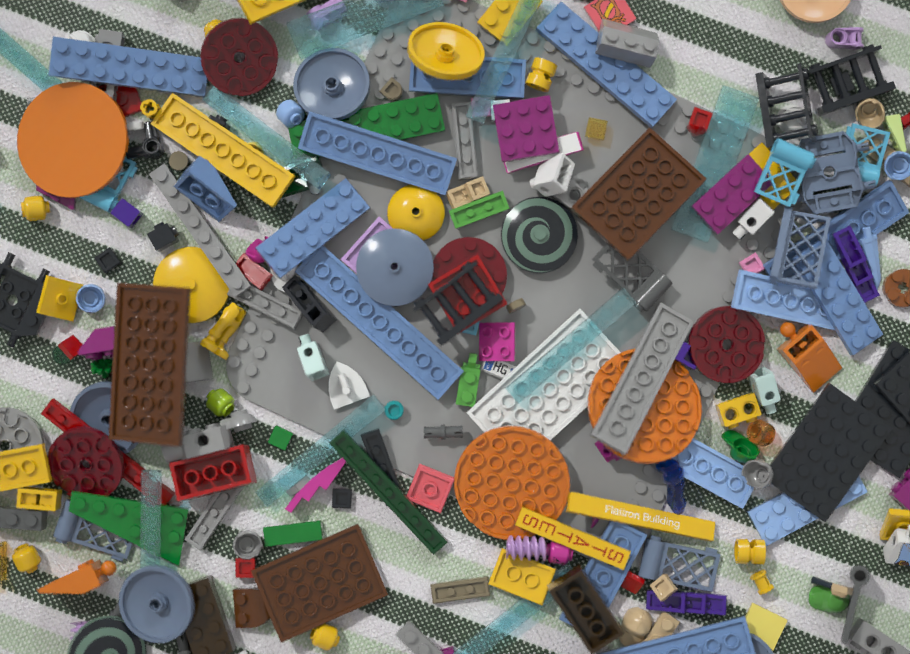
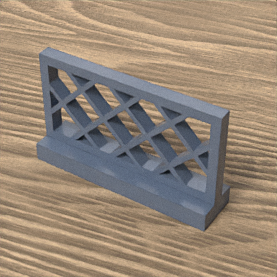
M785 206L769 283L777 285V282L817 290L831 217L793 211V207ZM794 218H803L806 224L798 228L794 223ZM817 221L826 223L825 228L817 231L813 224ZM810 227L814 234L806 238L801 231ZM798 233L803 241L794 245L790 238ZM818 237L822 244L814 249L809 241ZM806 244L811 251L803 256L797 248ZM795 251L799 259L791 263L787 258V254ZM814 254L818 259V263L810 266L806 258ZM802 261L808 269L799 273L794 265ZM789 268L796 275L791 279L783 277V272ZM811 272L815 277L814 283L806 282L802 276Z

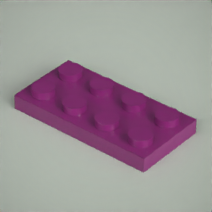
M747 154L691 207L709 228L718 235L760 196L754 190L763 170ZM771 181L763 182L760 190L765 192L772 185Z

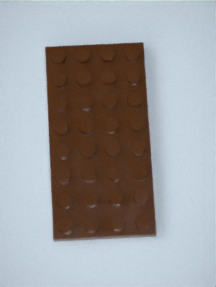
M117 283L109 439L182 446L191 288Z

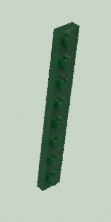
M344 429L329 442L433 555L448 543V540Z

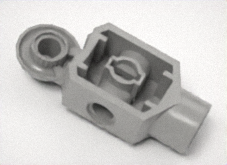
M245 409L230 413L231 417L220 420V425L219 423L207 425L203 431H201L200 427L187 430L186 434L183 432L182 446L161 445L164 459L168 464L233 447L234 441L230 428H233L234 432L252 428L251 423L257 422V420ZM204 435L209 439L208 444L203 442Z

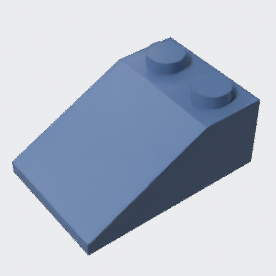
M200 155L183 172L173 186L218 222L237 205L216 168Z

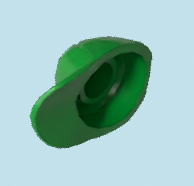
M728 430L721 435V438L730 446L731 458L737 462L746 464L750 460H755L760 453L758 446L752 440L737 431Z

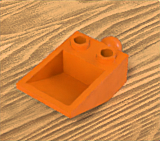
M785 322L780 327V333L784 337H789V339L780 345L777 351L814 393L841 370L842 366L825 340L812 325L805 324L795 332V326L790 322ZM806 335V340L802 341V338Z
M91 559L78 565V570L37 590L39 593L84 594L109 581L107 576L113 575L117 570V566L111 560L101 564L100 560L94 562Z

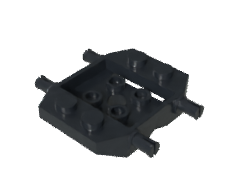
M8 252L4 262L0 263V280L2 275H5L0 286V327L11 332V337L6 345L14 348L18 338L38 335L47 315L36 313L46 275L48 276L50 271L43 268L39 278L30 277L12 268L11 264L16 255ZM11 295H15L18 299L17 303L13 306L8 301Z

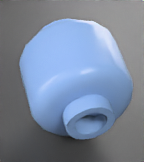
M293 100L283 101L276 111L277 118L288 128L299 125L305 116L302 107Z

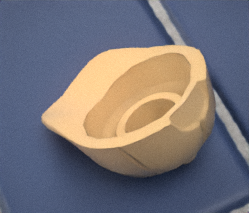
M633 607L625 613L621 624L624 635L619 637L624 646L640 643L647 636L653 622L649 612L639 607Z

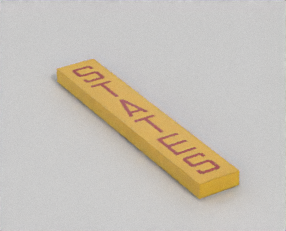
M522 507L515 526L624 570L631 553L630 550L525 507Z

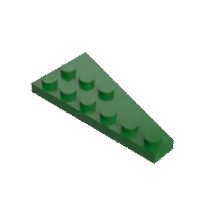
M72 491L69 512L179 566L189 508Z

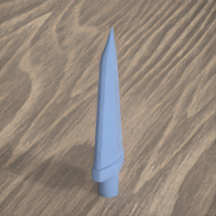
M868 226L863 228L864 237L860 239V243L867 258L869 269L874 277L872 278L874 285L878 290L881 281L877 234L871 233V228Z

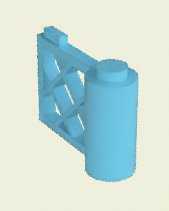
M852 123L851 127L847 126L846 134L856 144H861L868 139L873 149L866 153L860 151L861 156L857 158V160L863 158L865 161H858L861 181L875 180L877 186L880 168L891 132ZM855 129H862L867 137L857 142L854 138ZM877 133L883 134V143L875 146L871 137ZM875 151L878 155L877 164L869 163L865 156Z
M777 138L771 148L770 156L754 192L788 207L791 204L795 205L800 195L797 193V190L808 168L811 169L816 161L814 153ZM772 161L779 164L782 171L773 176L769 170ZM792 170L798 172L797 180L789 183L786 173ZM783 174L787 185L776 188L773 178ZM770 180L774 190L767 193L761 191L760 188L763 182ZM788 187L790 192L788 200L780 199L778 191Z
M126 157L124 158L123 162L130 164L127 171L116 175L115 178L118 177L120 182L116 190L107 185L94 194L79 198L110 213L118 204V196L128 178H133L138 170L135 167L136 162L128 160Z

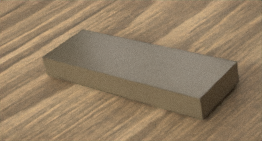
M487 576L430 584L433 604L490 596Z

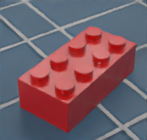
M242 444L169 463L177 501H188L257 483L249 445Z

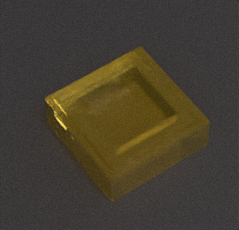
M589 117L585 137L604 140L608 121Z

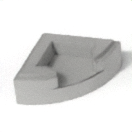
M305 475L287 489L286 493L289 496L295 495L310 481V478Z

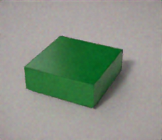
M276 425L268 443L285 451L294 433Z

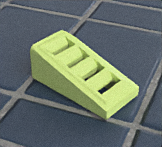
M900 114L885 116L882 124L885 131L891 132L889 139L895 151L906 152Z

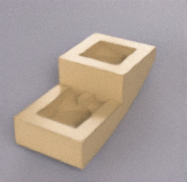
M483 176L446 192L452 209L490 194Z

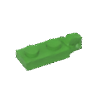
M469 353L468 362H463L461 366L464 372L459 378L456 405L469 407L475 405L481 370L480 364H476L477 354Z

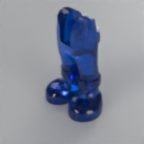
M670 458L656 463L655 467L657 472L663 474V481L667 484L668 505L675 514L680 515L686 507V500L683 495L685 480L683 479L684 469L680 467L677 460Z

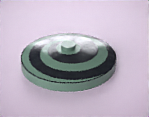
M531 197L516 204L506 215L501 229L502 246L509 260L518 268L536 274L552 272L563 266L574 253L578 240V229L571 212L562 203L548 197Z
M102 616L87 622L75 633L69 644L67 654H146L145 640L136 636L127 627L123 618Z

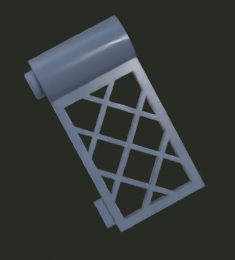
M65 499L53 534L56 538L55 541L67 544V541L112 554L111 558L123 561V558H128L132 542H128L124 538L112 542L108 534L109 531L105 529L100 534L94 536L89 527L93 523L88 524L85 519L69 512L70 499ZM87 528L91 538L86 541L77 539L79 531ZM103 534L106 535L110 543L104 547L99 546L95 539ZM124 540L127 546L125 553L117 551L114 544Z
M651 535L645 541L638 576L657 580L662 576L663 569L670 565L675 574L669 578L674 584L712 592L721 554L717 553V549L705 547V550L664 542L662 537ZM668 547L675 548L679 555L669 560L667 556ZM694 552L697 559L688 564L684 555ZM707 556L714 557L713 565L706 568L702 560ZM681 558L686 567L677 572L672 563ZM700 562L704 571L695 576L690 567ZM688 569L693 578L685 582L679 575ZM707 573L710 578L708 586H703L698 581V578Z

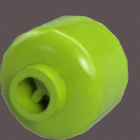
M224 389L211 390L206 396V407L217 417H226L235 408L234 398Z

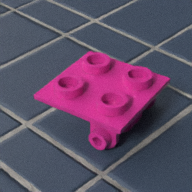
M515 322L479 323V361H515Z

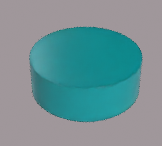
M390 401L386 404L384 412L389 419L397 420L403 415L404 407L398 401Z

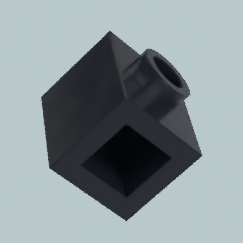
M162 222L153 227L154 230L147 234L155 250L158 252L179 242L177 237L179 236L178 230L174 225L171 226L168 223L164 224Z

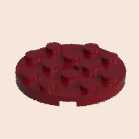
M231 18L218 23L208 32L202 43L200 59L203 71L213 86L226 94L246 96L260 91L271 81L276 72L278 51L274 39L262 25L257 22L250 25L246 18ZM236 52L244 53L245 58L242 62L234 60Z
M474 237L458 238L447 243L435 256L431 282L478 254L499 291L503 294L507 282L506 264L499 251L487 241Z
M731 306L713 308L705 312L695 322L689 336L691 360L697 366V370L708 379L721 383L739 382L752 375L761 364L764 357V332L757 319L747 311L731 308ZM726 339L731 341V348L728 350L723 349V342Z
M84 426L68 429L56 438L48 452L51 477L57 486L68 492L67 495L70 497L72 491L109 496L122 481L124 475L122 453L114 440L109 439L107 434L98 429ZM82 460L88 461L91 464L90 468L84 467Z

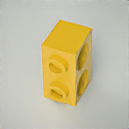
M748 393L715 404L721 425L728 427V429L738 427L739 422L745 420L746 423L758 420L757 416L762 415L755 393ZM747 403L752 406V411L749 414H746L743 409ZM729 409L734 412V417L731 420L725 417V413Z
M39 487L18 488L16 508L57 511L61 509L62 490Z

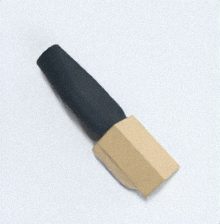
M814 576L811 579L813 584L831 588L832 595L845 598L853 593V588L831 583Z

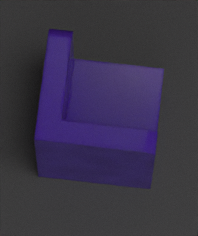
M123 198L111 211L112 215L132 229L144 214Z
M683 342L675 360L689 369L695 370L697 366L693 364L689 353L691 345Z

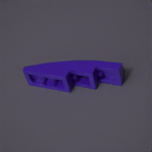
M851 226L833 233L832 235L845 271L864 303L880 296L872 280L874 277L866 263L867 258Z
M647 590L646 609L676 613L726 615L727 595L675 591L665 601H660L653 590Z

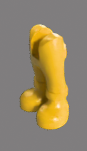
M232 302L223 310V314L213 328L209 330V335L201 340L200 345L227 360L229 354L224 349V344H227L228 339L238 329L246 315V311Z

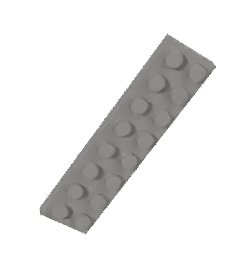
M663 303L657 306L590 434L591 437L623 455L627 453L694 321Z

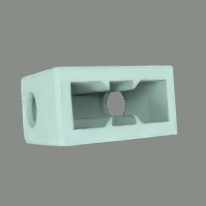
M309 334L300 336L301 346L297 350L306 376L311 381H315L330 375L319 345L315 341L312 342Z
M765 367L758 368L748 377L752 392L755 393L758 404L762 407L764 406L766 414L775 413L778 411L775 403L780 401L781 398L774 373Z

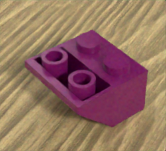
M115 326L94 329L78 350V355L85 356V359L91 360L103 359V355L113 357Z

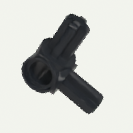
M152 121L144 123L146 139H144L142 145L128 148V152H126L128 160L140 157L157 160L164 155L161 138L157 137L156 128L151 125ZM153 146H157V149L155 151L150 152V149Z

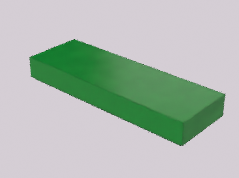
M321 520L263 527L265 547L323 539Z

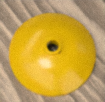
M407 185L399 189L392 196L388 204L387 216L389 224L393 229L410 231L424 241L434 236L441 228L445 217V209L440 196L436 192L414 185ZM414 208L419 209L418 215L412 213Z

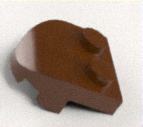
M258 587L233 589L236 628H255L268 623L271 618Z

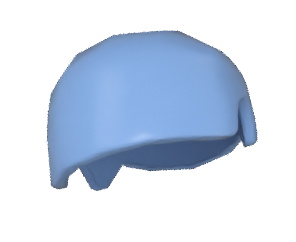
M896 151L887 156L884 162V171L890 179L904 180L910 176V155L908 153Z
M86 284L76 294V303L85 312H97L105 304L106 295L98 285Z

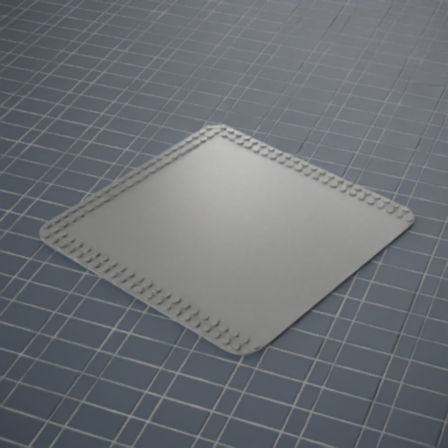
M460 0L393 1L364 62L370 77V92L361 109L434 94L409 92L411 60L408 56L407 45L411 33L417 27L432 22H445L461 26L472 32L484 47V57L525 59V82L528 74L532 72L531 66L535 57L546 59L558 66L554 77L550 78L552 83L548 92L533 89L525 84L524 99L550 95L557 137L579 132L584 150L567 157L575 163L571 176L580 182L578 185L583 189H590L649 128L647 124L535 29L524 25L506 47L477 24L488 8L472 0H468L466 3ZM391 77L402 86V96L396 101L388 100L379 92ZM669 92L677 100L654 125L652 130L706 177L707 180L639 250L658 270L673 282L647 312L644 310L640 312L633 305L635 303L633 299L604 271L600 273L592 265L594 263L592 259L607 242L572 212L571 214L575 219L578 229V240L574 253L563 266L552 272L536 274L518 268L509 260L501 242V229L508 212L519 202L531 197L554 198L552 196H544L537 189L534 190L530 186V180L535 178L539 165L524 168L510 174L506 172L505 165L502 163L496 122L492 121V117L472 118L478 178L484 177L490 192L489 195L503 191L510 209L455 229L449 210H452L448 198L446 195L437 193L444 205V221L439 231L431 238L424 240V243L429 248L433 260L440 249L447 243L463 237L482 239L499 251L507 269V282L502 296L507 305L522 298L526 306L509 314L506 305L482 319L479 323L515 322V361L509 362L516 365L522 362L579 308L620 352L636 349L657 306L663 303L694 321L684 340L685 343L689 344L691 330L695 322L705 312L720 306H731L738 271L742 270L739 262L755 252L763 264L775 256L786 205L780 203L773 210L774 213L753 235L748 232L742 240L732 232L740 225L737 220L751 205L718 235L709 228L691 207L761 142L766 146L765 136ZM438 94L445 131L402 141L457 158L452 103L469 102L471 98L484 96ZM490 97V101L510 99V102H513L518 100H524L515 98ZM694 107L713 113L706 133L701 136H693L687 129ZM321 157L319 159L323 167L314 169L308 181L309 190L303 192L291 220L346 178L370 209L323 245L345 264L341 258L378 217L382 218L390 226L387 216L388 204L392 196L399 189L411 184ZM457 161L447 191L474 180H459ZM794 170L790 171L797 180L799 173ZM801 185L797 190L798 194H801L802 192ZM571 191L569 197L576 201L579 199V193ZM797 202L795 205L791 204L790 207H793V211L799 212L803 202ZM414 208L412 213L418 215L419 209ZM752 217L747 220L749 226L754 223ZM611 253L603 254L599 261L604 265H610ZM614 253V264H624V258L619 253ZM637 254L628 261V264H637ZM628 266V277H638L637 266ZM641 266V277H648L653 270L649 266ZM614 267V275L617 278H624V267ZM763 270V271H761L760 273H758V274H762V275H767V273L765 272V270ZM271 278L262 291L298 309L286 292H282L275 287ZM304 279L302 281L337 319L325 332L322 333L312 327L304 315L295 330L249 307L229 350V357L226 361L228 379L235 391L243 398L331 439L344 429L365 452L366 449L361 434L379 428L393 468L412 477L415 476L419 464L454 477L459 458L465 448L476 437L484 433L466 413L472 407L456 405L460 376L438 400ZM628 280V289L633 293L638 288V280ZM430 287L422 295L425 299L433 293ZM436 297L428 302L427 306L443 327H447L448 330L453 328ZM417 300L402 306H392L460 368L463 362H468L469 353L477 354L476 364H480L481 367L483 361H479V326L476 336L461 332L440 346L437 342L439 338L437 330L421 309L416 312L413 310L415 307L414 302ZM309 334L312 342L315 341L319 345L330 375L336 362L345 364L355 370L363 379L370 397L334 410L329 395L330 375L315 381H311L306 376L297 350L301 346L299 337ZM729 339L724 340L723 349H730L731 341ZM684 366L689 371L694 383L697 384L702 404L701 425L720 382L708 379L697 368L691 370ZM480 370L475 404L502 379ZM390 401H398L404 407L403 415L397 420H391L385 415V406ZM588 406L550 440L560 450L566 461L570 476L569 493L575 492L662 510L678 475L659 463L639 464L622 458L618 461L613 459L607 463L594 444L598 440L590 436L593 428L589 419ZM442 424H445V426L462 425L463 438L454 437L446 438V440H441V438L424 439V426L439 427ZM454 482L449 492L453 496H455ZM567 504L557 519L559 522L598 538L602 537L609 523L608 520L600 519L593 528H590L592 517L566 512ZM633 526L634 528L646 533V538H649L652 529ZM644 541V543L642 544V546H641V548H640L638 554H639V553L642 551V549L644 548V546H645V541ZM573 549V552L590 559L591 556H588Z

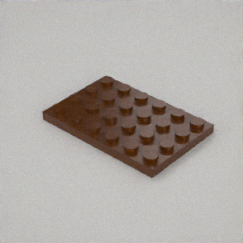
M649 127L571 207V210L625 260L629 261L695 193L707 178Z
M358 524L251 570L281 643L388 595Z

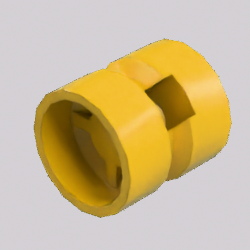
M535 57L531 66L532 72L528 74L525 84L533 89L548 92L552 83L550 78L554 77L558 66L546 59Z
M736 539L734 545L735 563L748 564L751 561L752 564L764 565L766 559L765 541L763 539H752L749 542L748 539Z

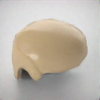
M874 98L862 100L855 109L856 121L862 126L876 129L885 120L884 106Z

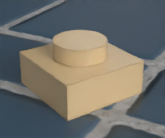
M663 574L650 585L660 601H665L678 590L667 574Z

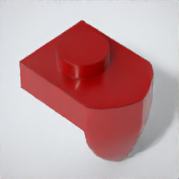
M694 107L687 125L690 134L693 136L705 134L713 113Z

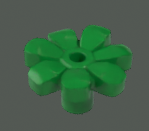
M103 358L97 360L98 362L93 361L91 363L92 374L97 373L102 378H107L109 373L112 372L113 360L110 358L105 360Z

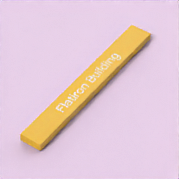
M570 492L568 495L566 512L710 542L714 541V521Z

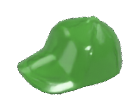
M821 585L814 586L809 592L810 606L821 611L839 613L844 611L850 603L849 595L845 598L832 595L831 588Z

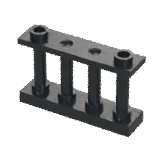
M874 44L862 48V52L824 65L817 63L809 66V76L814 75L823 100L822 106L817 109L819 116L896 89L894 81L887 83L884 80L875 53L882 49L881 45L874 47ZM865 56L868 57L877 82L875 84L876 87L869 89L868 86L866 87L857 59ZM850 63L859 88L857 94L851 95V93H848L839 65ZM830 68L841 94L840 100L834 102L833 99H830L821 74L822 71Z
M801 63L797 64L798 72L774 78L767 77L763 72L755 74L766 147L770 151L777 138L785 141L809 136L812 142H817L818 128L813 123L807 80L810 79L809 72ZM800 80L801 91L775 97L769 93V88L774 85ZM803 98V110L775 115L772 112L774 104ZM806 117L807 128L781 134L775 131L777 123Z
M467 262L461 267L462 271L426 299L422 296L414 302L415 307L413 310L416 312L421 309L437 330V335L439 336L437 342L440 346L444 345L504 299L500 293L496 295L494 292L491 293L473 269L477 266L476 262ZM465 274H468L484 295L486 303L482 306L476 305L457 281ZM449 286L454 288L470 309V315L466 318L460 317L442 293ZM435 297L454 321L453 324L455 326L450 330L447 327H443L427 306V303Z

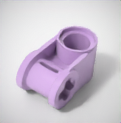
M835 28L826 35L825 43L829 48L862 49L864 48V44H862L864 28ZM833 34L839 37V42L834 41Z

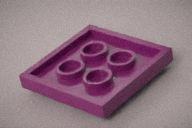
M550 95L493 105L502 163L559 153Z

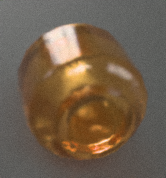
M759 419L751 422L746 432L750 442L762 447L770 445L776 435L772 424Z

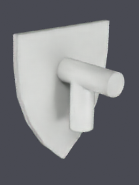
M336 362L329 378V395L334 410L370 397L368 389L359 374L349 366Z

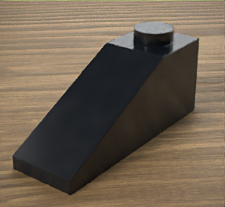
M296 274L282 287L315 329L323 333L337 320L323 302Z

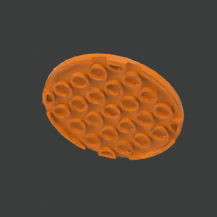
M66 82L46 89L29 104L19 124L17 148L19 159L25 172L38 187L60 197H83L100 191L119 173L123 166L126 152H128L129 136L125 116L111 96L90 84Z
M635 349L623 351L603 364L594 376L589 388L587 403L589 419L593 429ZM674 360L625 455L605 444L604 446L622 459L639 464L660 463L681 453L691 443L696 431H698L702 415L700 393L689 371L680 362Z
M503 426L482 433L465 448L456 466L454 491L464 516L470 523L479 528L480 531L503 540H507L509 535H512L515 540L516 536L519 535L522 540L524 536L531 537L536 535L515 526L522 507L557 520L568 501L570 476L563 455L547 437L529 428Z

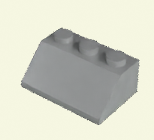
M602 18L595 54L650 68L657 58L659 37L656 32Z

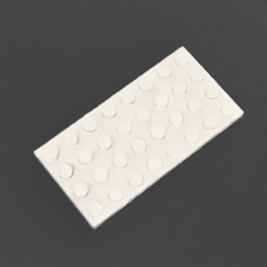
M579 308L466 413L483 432L503 426H521L537 431L551 440L587 407L589 388L594 376L603 364L621 352Z

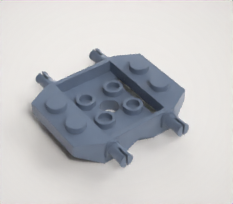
M844 131L816 136L817 142H812L809 138L801 139L798 147L814 153V157L845 151V153L816 158L811 169L808 168L801 181L802 192L797 202H804L813 214L818 215L858 207L862 192L866 189L876 188L875 180L861 181L856 153L869 150L868 142L856 144ZM827 167L833 168L835 171L834 176L826 177L823 173L824 169ZM852 185V188L813 195V192Z

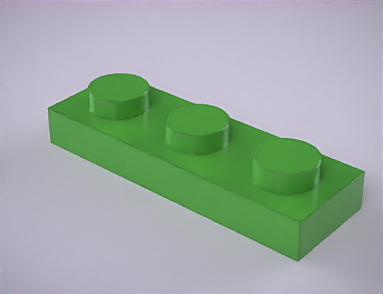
M500 191L449 210L455 229H458L510 208L504 192Z

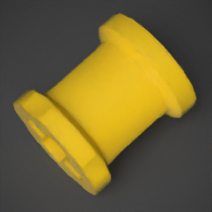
M147 99L141 103L140 109L146 117L154 119L161 107L154 100ZM153 107L154 111H148V108Z
M765 569L750 576V579L754 580L758 588L759 595L765 594L774 588L766 576L767 572Z

